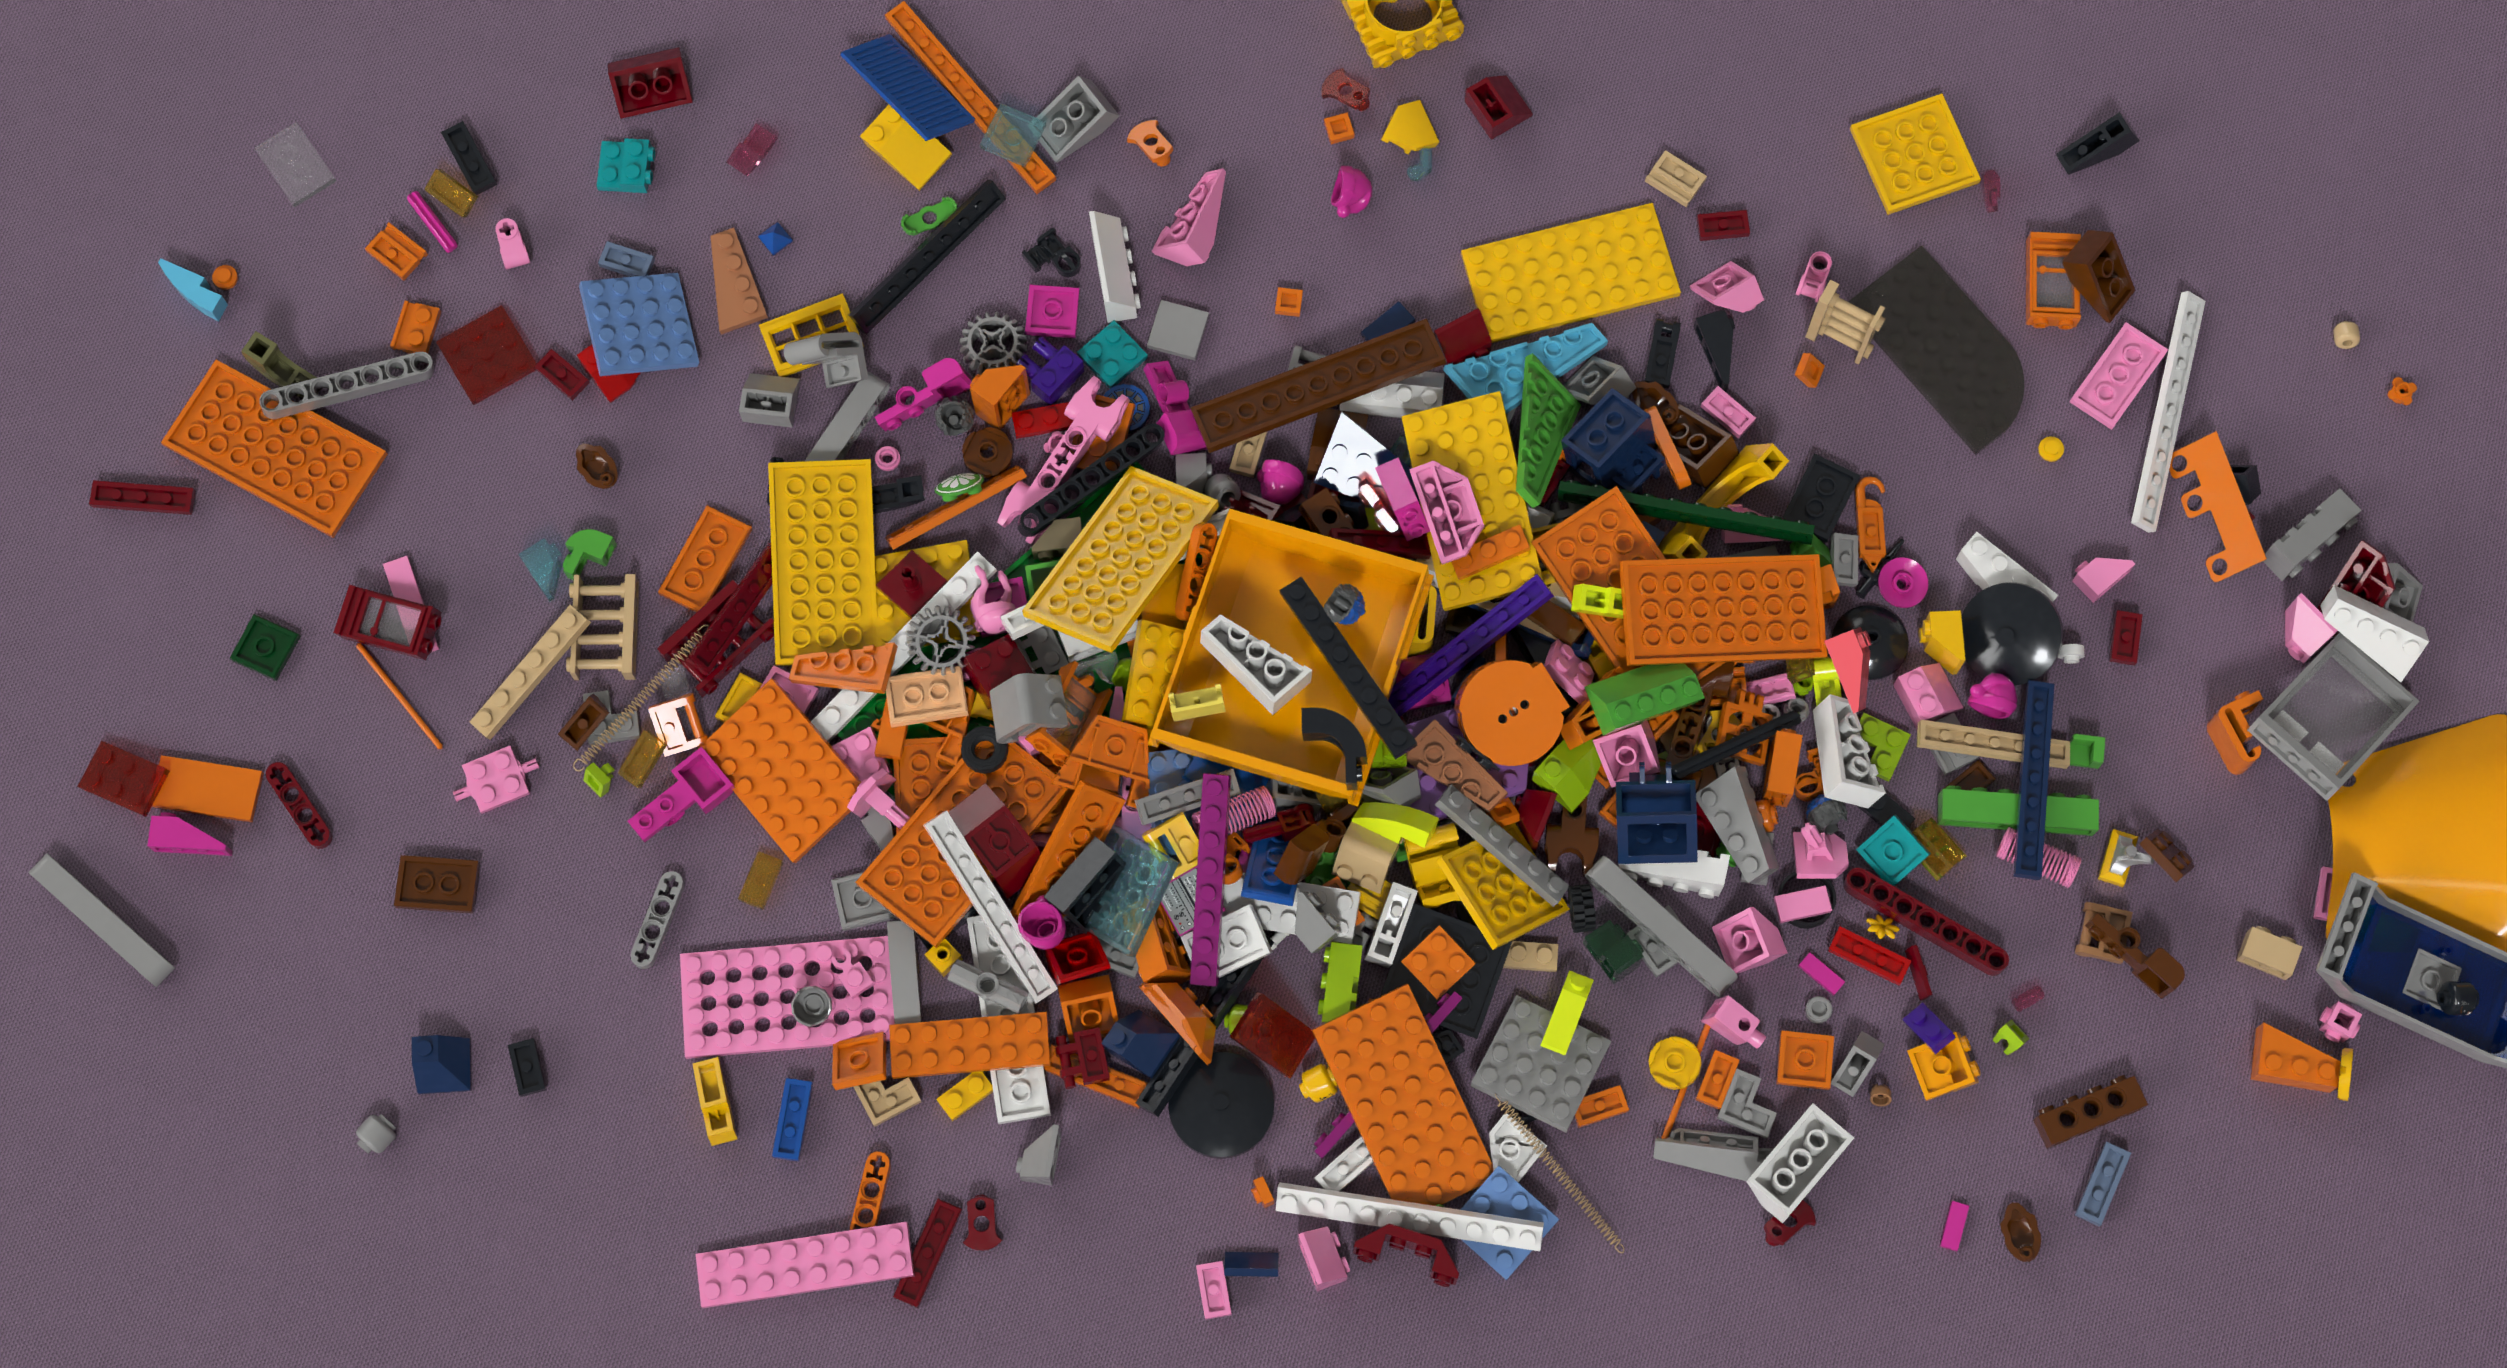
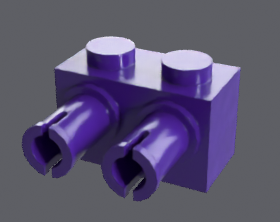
M1040 337L1038 339L1040 343L1036 341L1032 349L1049 362L1041 368L1025 354L1021 357L1023 361L1019 359L1016 365H1023L1026 368L1027 376L1032 379V391L1048 405H1053L1084 372L1083 360L1065 345L1057 350L1044 337Z

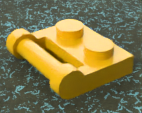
M1183 812L1142 834L1145 843L1150 844L1165 870L1163 874L1167 880H1172L1197 866L1199 840ZM1161 835H1166L1181 861L1178 865H1173L1158 839Z

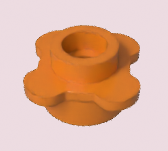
M2400 377L2394 378L2392 381L2393 387L2387 394L2389 399L2398 404H2411V397L2416 392L2417 386L2412 382L2407 383L2403 381Z

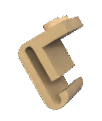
M1351 821L1341 841L1331 874L1380 894L1388 870L1398 852L1399 844Z

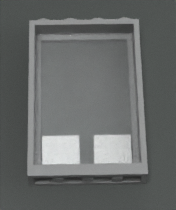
M2339 632L2247 731L2328 801L2419 703V700Z

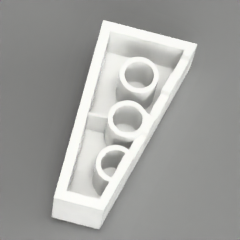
M1697 850L1698 862L1618 864V867L1633 881L1640 879L1647 881V884L1650 886L1662 887L1667 885L1672 886L1673 890L1677 892L1688 893V890L1699 892L1698 895L1701 897L1714 898V896L1719 897L1724 887L1730 855L1721 854L1719 859L1711 857L1707 851Z

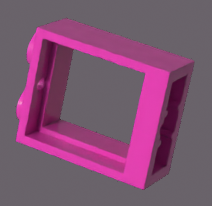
M1399 458L1375 467L1406 541L1430 532L1420 504Z

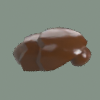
M1637 381L1634 383L1636 389L1632 392V395L1638 407L1645 410L1656 406L1665 425L1672 424L1677 420L1679 407L1670 392L1666 391L1656 381L1651 383Z
M585 443L579 445L576 449V468L579 473L585 477L589 484L595 487L608 489L614 486L618 480V469L612 457L607 454L602 446H592Z
M2012 1202L2007 1206L2005 1217L2000 1223L2001 1231L2005 1238V1245L2016 1259L2022 1262H2030L2036 1258L2041 1247V1234L2038 1230L2035 1215L2027 1212L2022 1205Z

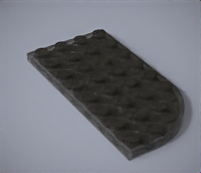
M1922 245L1848 301L1873 315H1876L1880 305L1885 307L1882 317L1886 319L1879 332L1875 331L1873 340L1975 455L2010 428L2021 408L2024 396V374L2019 357L2012 345Z

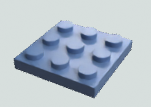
M1498 1166L1460 1209L1543 1222L1542 1239L1560 1220L1501 1166ZM1462 1240L1506 1280L1532 1252V1250Z

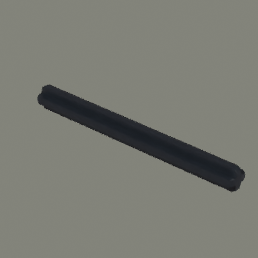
M1793 710L1673 765L1671 767V775L1677 780L1687 777L1775 736L1777 730L1790 729L1801 723V715Z

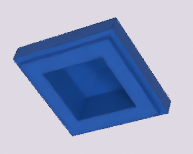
M778 222L758 236L772 255H775L793 242Z

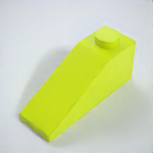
M1569 970L1540 1046L1566 1055L1591 990L1593 979Z

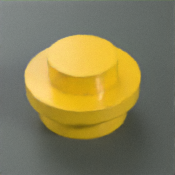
M2046 437L2040 442L2038 452L2046 461H2057L2064 453V445L2056 437Z

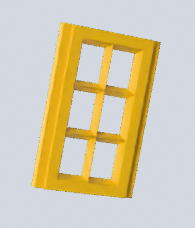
M843 293L759 324L779 377H786L818 364L802 365L801 363L791 365L788 362L783 363L778 351L784 349L787 343L776 347L772 334L791 328L795 340L790 342L826 334L843 326L847 327L848 332L859 334L855 323L848 316L850 310ZM840 309L844 321L825 328L821 316ZM816 318L820 330L800 337L796 325Z

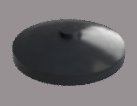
M2006 582L1990 586L1976 594L1967 604L1961 615L1965 660L1973 671L1982 678L1991 673H2000L2008 677L2014 686L2026 684L2029 680L2033 681L2046 673L2058 658L2063 642V626L2060 615L2052 601L2032 586L2017 582Z
M1215 1052L1212 1054V1061L1208 1065L1200 1057L1197 1058L1168 1102L1169 1116L1177 1136L1191 1150L1210 1158H1233L1253 1149L1268 1132L1274 1115L1273 1091L1266 1075L1252 1061L1234 1053Z

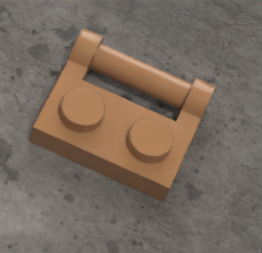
M2085 902L2083 911L2086 913L2080 943L2076 945L2075 954L2122 964L2123 959L2114 957L2109 952V947L2103 941H2098L2097 948L2090 946L2092 936L2085 925L2098 913L2116 930L2120 931L2122 928L2130 927L2133 912ZM2121 936L2120 941L2126 946L2128 937Z

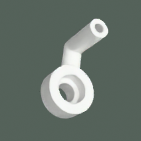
M2080 644L2062 645L2058 658L2064 659V663L2068 664L2079 663V659L2085 657L2084 646Z

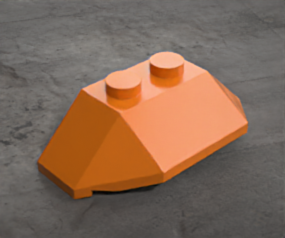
M1142 983L1139 988L1195 1053L1207 1065L1210 1064L1216 1026L1210 1020L1213 1016L1212 1013L1203 1004L1198 1007L1195 1003L1198 998L1189 987L1183 990L1178 983Z

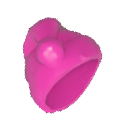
M1351 166L1340 167L1331 196V204L1337 207L1338 216L1346 218L1349 214H1357L1366 208L1372 198L1370 180L1362 171Z
M1265 460L1262 469L1257 472V479L1261 483L1260 492L1262 498L1275 504H1287L1295 499L1303 490V474L1290 463L1280 460Z
M1991 673L1980 684H1975L1970 688L1971 695L1967 703L1984 716L2004 719L2012 715L2016 710L2018 700L2015 686L2008 677L2000 673Z
M1045 895L1039 896L1036 902L1028 904L1018 916V928L1022 937L1032 946L1042 950L1052 949L1059 945L1066 931L1065 920L1061 912L1050 904L1044 897Z

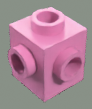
M2338 1001L2330 1008L2326 1007L2322 1012L2319 1021L2323 1023L2319 1030L2325 1033L2324 1036L2327 1039L2339 1043V1041L2343 1043L2349 1038L2353 1039L2358 1033L2361 1026L2358 1022L2362 1014L2355 1011L2352 1006Z

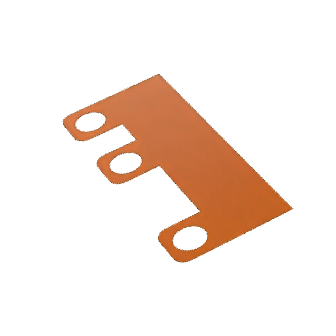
M2217 431L2173 452L2169 469L2171 476L2178 479L2195 470L2201 486L2183 494L2181 497L2186 515L2189 518H2194L2211 510L2226 550L2206 560V567L2211 579L2214 582H2219L2266 560L2267 558ZM2178 455L2184 456L2187 460V466L2181 472L2175 471L2172 467V461ZM2192 495H2198L2202 499V507L2198 511H2192L2188 508L2187 501ZM2216 559H2224L2227 563V570L2222 575H2217L2212 570V564Z

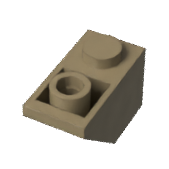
M1080 517L1054 520L1032 546L1033 558L1045 562L1053 560L1054 557L1063 556L1082 531Z

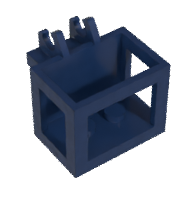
M1613 388L1561 440L1566 463L1570 465L1569 471L1589 486L1601 485L1610 490L1617 486L1619 489H1625L1633 494L1642 495V483L1651 474L1655 479H1658L1661 476L1659 470L1666 463L1665 457L1653 449L1656 446L1651 416ZM1583 461L1593 468L1595 479L1578 468Z
M1666 761V774L1645 775V762H1639L1640 772L1629 773V782H1616L1618 864L1698 862L1696 781L1673 778L1671 775V761Z

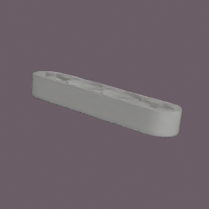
M666 872L660 878L632 948L631 960L640 969H648L655 963L684 891V880L677 872ZM676 878L675 881L679 885L678 887H672L670 895L674 899L671 900L669 897L661 895L662 892L666 895L668 893L669 887L666 882ZM662 901L670 905L669 911L664 915L656 913L655 910L656 905ZM650 926H658L660 934L657 938L649 939L646 937V930ZM644 940L650 945H655L654 948L648 946L647 954L650 958L648 960L644 959L640 963L637 955L638 953L643 954L646 948L645 944H641Z

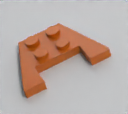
M966 686L964 688L969 716L923 723L948 735L936 757L952 767L962 758L961 746L963 739L967 735L975 698L973 689ZM882 718L876 719L871 724L873 730L879 732Z
M1095 715L1052 779L1051 784L1075 790L1082 766L1087 765L1132 779L1125 806L1137 809L1134 800L1149 796L1148 789H1150L1147 729L1105 716Z

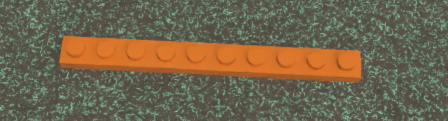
M905 1L885 14V19L944 88L975 118V124L1036 194H1039L1056 181V176Z

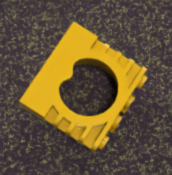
M1341 0L1349 19H1352L1354 22V27L1360 35V40L1364 44L1374 68H1386L1392 65L1394 61L1402 58L1409 59L1424 49L1432 50L1439 43L1458 39L1464 32V24L1460 20L1452 0H1424L1431 10L1432 21L1412 31L1390 29L1382 25L1374 17L1375 9L1380 3H1394L1398 0Z

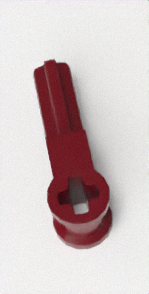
M1305 803L1297 805L1292 809L1277 812L1276 821L1243 829L1242 835L1247 843L1282 835L1284 842L1318 822L1313 817L1314 810L1312 806Z

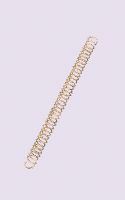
M691 637L692 641L688 640L689 645L684 644L685 648L681 647V650L683 652L682 654L686 657L688 656L683 651V649L691 653L690 650L686 647V645L691 649H694L692 645L689 643L691 642L696 646L695 641L692 639L694 637ZM676 654L674 655L676 659H677V657H679L680 659H682L683 661H685L684 658H683L681 655H680V656H678V655H676ZM668 662L669 666L664 665L666 670L661 669L662 673L664 674L663 676L668 679V677L663 671H668L666 667H668L672 671H675L670 665L672 664L676 668H678V666L675 663L673 664L671 662ZM660 675L659 677H657L661 681L665 682ZM654 683L653 685L650 684L654 688L658 689V687ZM643 691L647 695L651 696V694L648 691ZM638 694V697L640 699L635 697L634 699L636 702L631 701L632 705L635 707V710L638 711V709L633 703L641 707L637 700L645 704V702L640 697L642 696L643 698L648 700V698L645 695L643 696L641 694ZM630 707L629 709L624 708L625 711L628 710L632 714H635ZM621 712L622 716L618 715L619 720L614 719L616 724L611 723L612 726L614 724L615 726L621 729V726L617 723V721L625 725L624 722L620 719V717L628 722L627 718L623 715H627L624 712ZM608 726V729H609V730H610V728H611V729H613L614 731L618 732V730H617L614 726H613V728L610 727V726ZM604 730L606 734L608 732L611 735L615 736V734L611 730L610 732L608 730ZM601 733V736H602L603 738H604V736H606L607 738H609V739L611 740V737H610L608 734L605 735V734ZM600 738L604 742L608 743V741L605 738ZM584 751L585 755L587 756L585 758L589 761H591V759L587 754L595 758L593 754L591 755L590 753ZM577 759V760L582 761V762L585 763L586 765H588V763H587L586 761L584 762V761L581 760V759Z
M1508 1101L1504 1102L1506 1104L1502 1107L1501 1111L1507 1108L1505 1106L1508 1104ZM1511 1109V1110L1508 1111V1112L1506 1111V1112L1504 1113V1115L1507 1114V1113H1509V1112H1511V1111H1512V1113H1513V1112L1515 1111V1109ZM1515 1116L1510 1122L1519 1119L1514 1124V1126L1522 1123L1517 1128V1130L1525 1127L1520 1134H1523L1524 1132L1528 1131L1523 1138H1526L1529 1135H1531V1138L1534 1135V1132L1528 1134L1531 1128L1525 1130L1528 1125L1526 1124L1522 1126L1524 1124V1121L1519 1122L1521 1117L1516 1118ZM1538 1140L1536 1142L1533 1141L1530 1144V1146L1534 1145L1537 1142L1539 1144L1541 1140ZM1537 1144V1145L1533 1148V1150L1537 1149V1148L1540 1147V1146L1543 1147L1544 1144H1541V1145H1539V1146H1538V1144ZM1541 1147V1148L1536 1152V1154H1538V1153H1540L1541 1151L1545 1150V1151L1539 1156V1158H1541V1157H1543L1544 1155L1548 1154V1155L1543 1159L1542 1162H1544V1161L1548 1160L1549 1158H1551V1159L1548 1161V1163L1546 1164V1166L1549 1165V1164H1551L1552 1162H1554V1163H1553V1165H1554L1557 1160L1551 1161V1160L1553 1159V1156L1548 1157V1156L1550 1155V1152L1545 1153L1546 1150H1547V1148L1542 1149V1147ZM1556 1168V1169L1552 1172V1174H1554L1555 1172L1559 1171L1560 1169H1561V1171H1562L1563 1168H1559L1558 1170H1557V1168ZM1560 1171L1555 1176V1178H1557L1558 1176L1564 1174L1559 1179V1182L1567 1178L1562 1183V1186L1570 1182L1565 1189H1568L1569 1187L1573 1186L1568 1193H1571L1574 1190H1576V1192L1571 1197H1574L1575 1195L1580 1193V1195L1575 1199V1201L1579 1200L1582 1197L1585 1198V1195L1581 1196L1582 1191L1577 1193V1191L1579 1190L1578 1187L1573 1189L1576 1186V1184L1570 1185L1573 1180L1567 1181L1569 1179V1176L1564 1177L1566 1172L1561 1173ZM1583 1198V1199L1578 1203V1205H1580V1204H1582L1583 1202L1587 1201V1202L1581 1207V1209H1583V1208L1587 1207L1588 1205H1590V1206L1586 1209V1211H1585L1584 1213H1586V1212L1590 1211L1591 1209H1593V1210L1591 1211V1213H1590L1587 1217H1589V1216H1591V1215H1593V1214H1595V1213H1596V1215L1598 1214V1211L1592 1213V1212L1595 1210V1207L1590 1208L1591 1205H1592V1203L1587 1204L1588 1201H1589L1588 1199L1584 1200V1198ZM1595 1215V1216L1591 1219V1221H1593L1594 1219H1596V1218H1598V1217L1601 1218V1215H1599V1216H1597V1217H1596V1215ZM1599 1218V1219L1594 1223V1225H1596L1597 1223L1603 1221V1222L1597 1227V1229H1599V1228H1601L1602 1226L1606 1225V1226L1601 1230L1600 1233H1602V1232H1604L1605 1230L1609 1229V1230L1607 1231V1233H1606L1603 1237H1605V1236H1607L1608 1234L1612 1233L1611 1236L1607 1239V1241L1610 1240V1239H1612L1613 1237H1615V1239L1610 1243V1245L1619 1240V1242L1615 1245V1249H1616L1619 1253H1624V1247H1623V1252H1620V1251L1616 1248V1246L1620 1243L1621 1239H1617V1240H1616V1238H1617L1618 1235L1612 1236V1235L1614 1234V1231L1609 1232V1231L1611 1230V1227L1606 1228L1607 1225H1608V1223L1603 1224L1604 1221H1605V1219L1600 1220V1218Z

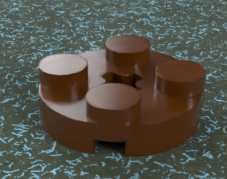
M986 427L984 430L970 433L962 447L965 466L971 473L981 474L984 478H993L1003 473L1010 467L1013 460L1012 444L1007 435L997 428ZM989 447L993 448L992 453L994 455L984 458V454L981 451L987 450Z

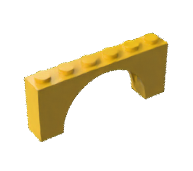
M1773 443L1746 445L1696 503H1703L1707 507L1712 508L1727 507V505L1732 504L1753 487L1765 481L1773 480L1789 460ZM1678 522L1662 540L1658 548L1666 559L1705 558L1708 553L1701 545L1710 527Z

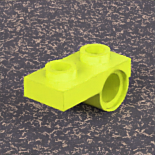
M1831 657L1810 659L1816 707L1830 694L1842 697L1839 677Z

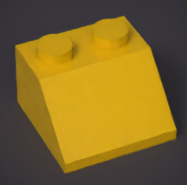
M1961 610L1929 612L1927 618L1923 620L1922 627L1918 630L1919 643H1923L1924 652L1937 663H1940L1950 674H1957L1965 662Z

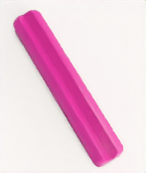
M413 191L407 196L408 202L447 253L455 250L458 247L456 241L419 192Z

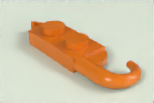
M1869 476L1862 478L1856 484L1855 513L1859 558H1862L1871 572L1874 573L1880 560L1886 556L1883 507L1874 500L1866 499L1865 487L1869 484H1874L1880 489L1881 493L1885 492V487L1879 479Z

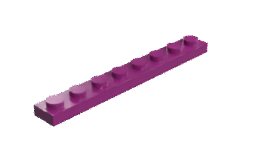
M1203 774L1190 984L1218 986L1231 775Z
M1455 991L1451 996L1446 993L1436 1005L1440 1008L1434 1015L1428 1013L1424 1019L1431 1034L1462 1000V997ZM1350 1111L1347 1115L1341 1112L1332 1123L1335 1127L1329 1135L1324 1132L1314 1143L1318 1147L1314 1152L1321 1159L1354 1123Z

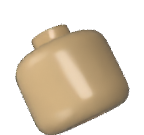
M2344 321L2335 326L2333 333L2336 346L2342 349H2350L2359 344L2360 332L2357 324Z

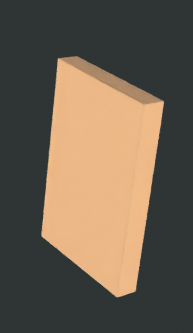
M954 666L956 672L952 673L950 667H946V675L944 676L941 675V668L937 669L935 675L931 674V670L890 676L886 688L891 728L969 716L962 668Z

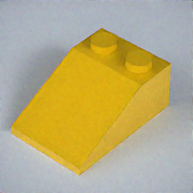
M889 104L860 135L868 148L919 191L952 155L936 138L925 141Z

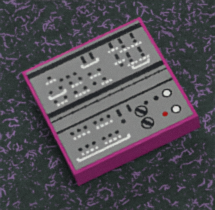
M1197 866L1154 890L1179 936L1190 932L1194 927Z

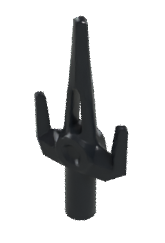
M1900 539L1886 554L1885 558L1879 562L1874 573L1867 568L1865 561L1862 563L1859 571L1866 580L1856 591L1858 597L1864 599L1874 585L1878 586V577L1881 571L1879 567L1887 558L1889 562L1895 557L1904 543V539Z

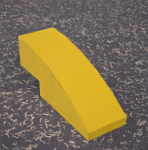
M716 1057L693 1063L700 1106L711 1146L737 1140L734 1119L719 1058Z

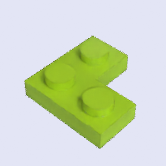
M1863 713L1859 721L1862 727L1860 735L1869 746L1875 748L1870 762L1876 765L1879 773L1876 776L1889 782L1911 734Z

